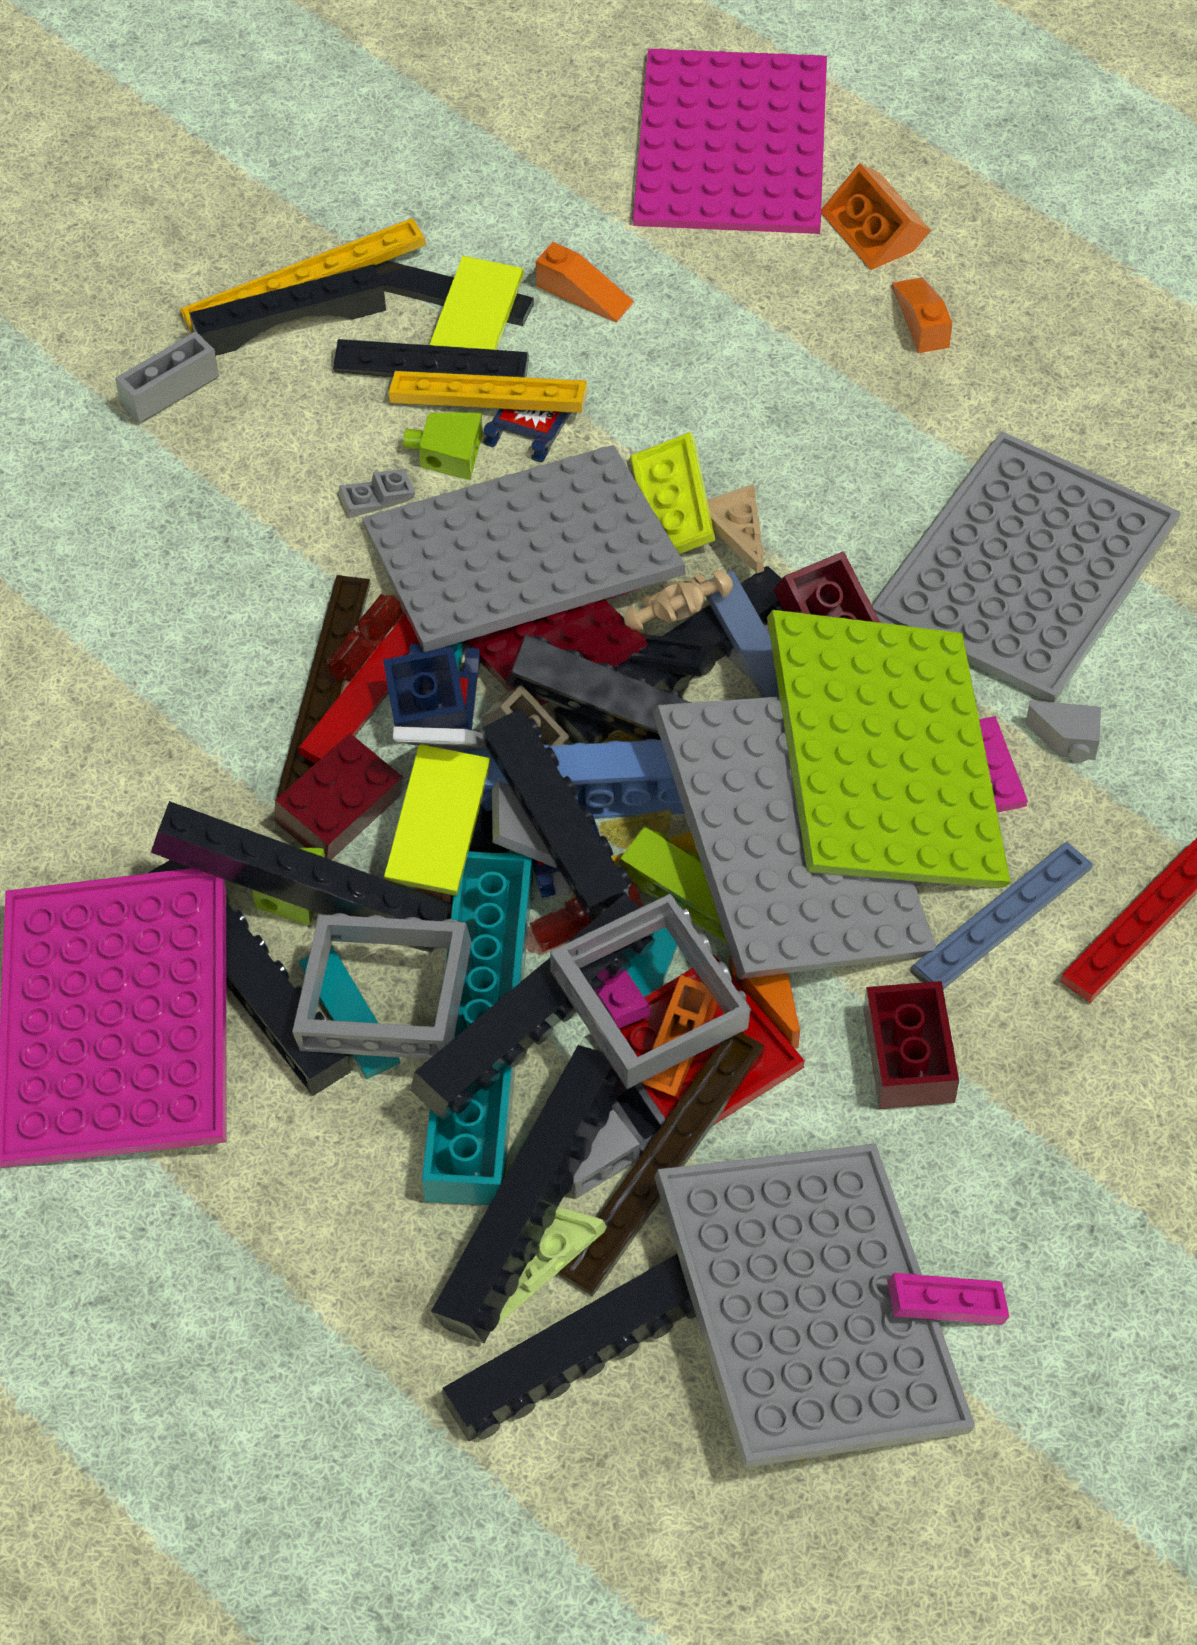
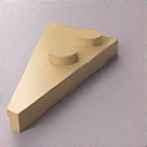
M751 484L708 499L714 532L756 573L763 572V547L761 546L755 486Z

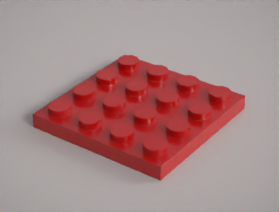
M713 955L717 962H720L719 959L715 955ZM694 968L681 974L703 983ZM732 975V984L737 991H743L746 994V1002L751 1008L748 1029L742 1031V1033L763 1044L764 1052L713 1126L803 1069L805 1063L802 1056ZM680 976L644 997L649 1004L651 1016L619 1028L637 1057L653 1049ZM718 1004L712 1020L724 1014ZM720 1043L696 1054L677 1096L642 1084L666 1120Z

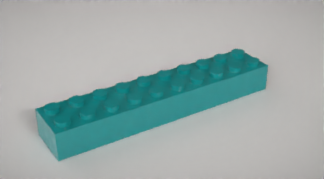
M468 852L458 896H453L451 914L452 920L466 923L472 942L454 1038L524 980L533 886L532 858L522 854ZM508 1065L500 1072V1077L496 1083L486 1091L481 1088L475 1093L470 1105L460 1114L453 1112L443 1121L430 1109L422 1175L425 1202L490 1205L506 1173L515 1067L511 1068Z

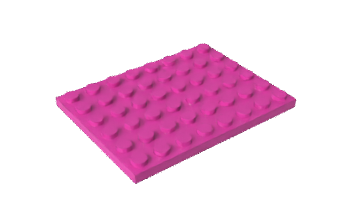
M648 49L633 226L820 234L827 56Z
M194 868L6 890L0 1014V1168L227 1143L226 880Z

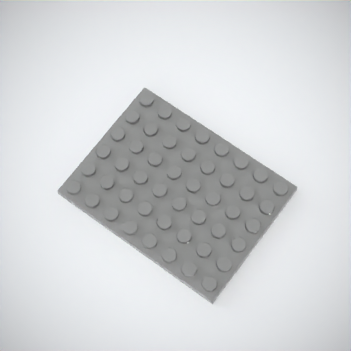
M1001 431L872 607L877 614L896 625L963 633L968 664L1047 702H1055L1178 522L1180 511Z
M614 445L601 447L580 455L570 456L559 461L539 465L528 470L508 474L497 479L473 484L466 488L442 493L438 496L362 517L363 526L424 652L443 648L686 575L685 563Z
M780 697L658 705L652 713L739 979L919 958L935 950L936 944L913 881L807 872Z
M876 1143L657 1170L654 1177L742 1468L971 1433L975 1424L939 1321L935 1319L895 1317L893 1313L887 1280L893 1273L922 1275Z

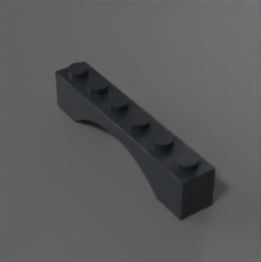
M372 264L189 312L192 331H196L214 348L215 356L236 351L260 332L292 319L330 315L353 320L386 311L384 285L375 265Z

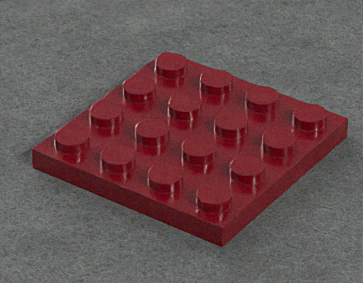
M605 599L464 641L466 648H478L480 650V663L508 692L514 689V687L505 684L518 647L525 635L543 637L555 647L563 650H575L589 661L597 664L606 663L613 667L628 660L629 655L634 652L639 653L638 650L647 646L646 638L637 630H632L626 626L624 617ZM532 695L541 706L548 703V701Z

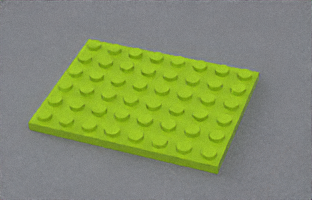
M772 610L767 617L807 872L988 888L1006 887L1011 881L963 633Z

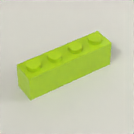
M644 826L620 858L619 866L622 865L634 886L656 900L671 893L677 904L683 910H688L694 924L727 944L700 858L691 851H683L673 845L668 837L661 832H653Z

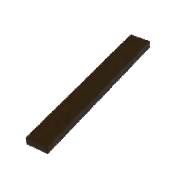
M342 575L336 576L276 798L316 764L300 755L299 747L343 691L371 585L370 579Z
M742 1032L719 1044L598 1216L599 1219H603L607 1226L605 1232L559 1272L560 1277L593 1297L660 1202L661 1198L654 1178L657 1170L685 1166L763 1054V1044Z

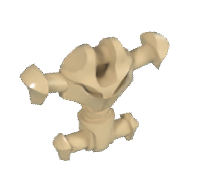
M714 570V579L706 581L705 577L700 574L694 575L695 577L683 582L671 581L660 592L651 596L649 594L646 595L643 599L644 608L636 611L632 605L629 606L624 616L625 625L640 633L644 632L642 624L656 617L663 622L674 623L694 615L703 606L704 597L719 591L722 597L728 596L733 588L732 579L727 573L721 570Z

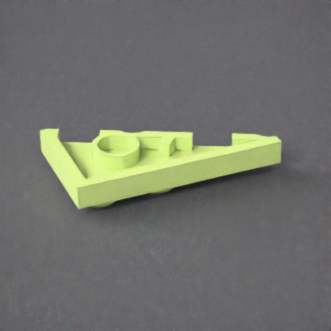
M561 1207L557 1208L552 1225L546 1228L537 1245L535 1257L532 1261L528 1262L519 1278L516 1292L509 1297L504 1305L498 1325L605 1232L607 1226L603 1219Z

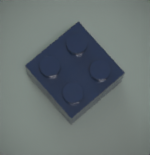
M453 646L383 660L395 727L450 729L469 727Z

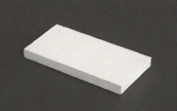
M394 727L393 740L395 742L416 746L422 744L448 750H487L483 743V733L467 729Z

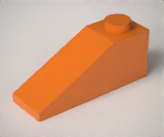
M552 242L535 261L537 287L617 323L634 303L628 295L581 254L555 242Z
M923 277L892 282V287L918 353L949 348L952 321L943 299Z
M730 955V973L735 978L738 977L732 957ZM788 973L739 979V984L794 1048H799L800 1027Z
M680 975L653 1049L712 1020L718 1003L704 983ZM696 1055L641 1083L677 1096Z

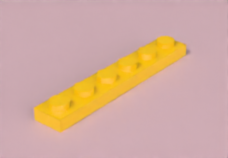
M395 371L388 394L390 403L582 413L588 389L587 380Z

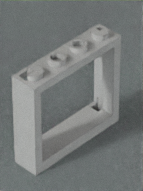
M671 893L550 951V971L627 1089L748 1029L751 1008L746 1002V994L743 991L736 990L731 982V975L726 965L722 961L717 962L711 953L712 949L707 937L703 933H697L692 925V919L688 910H683ZM666 927L724 1014L637 1057L579 968Z
M342 913L318 915L292 1031L300 1051L430 1059L454 1038L472 944L466 923L452 919L429 921L416 917L392 919L379 915L369 917L348 916ZM332 941L450 948L435 1026L315 1020Z

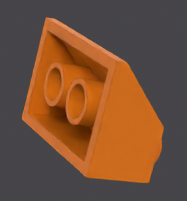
M861 163L856 166L821 209V213L871 270L914 252L931 232V229L881 173Z

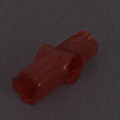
M380 594L327 661L329 673L338 681L345 680L348 682L355 677L404 613L400 606L401 602L392 595L385 596Z
M630 877L632 885L629 886V898L642 907L643 903L640 894ZM576 897L565 902L564 907L535 919L529 925L541 951L545 952L571 940L593 920L589 921Z

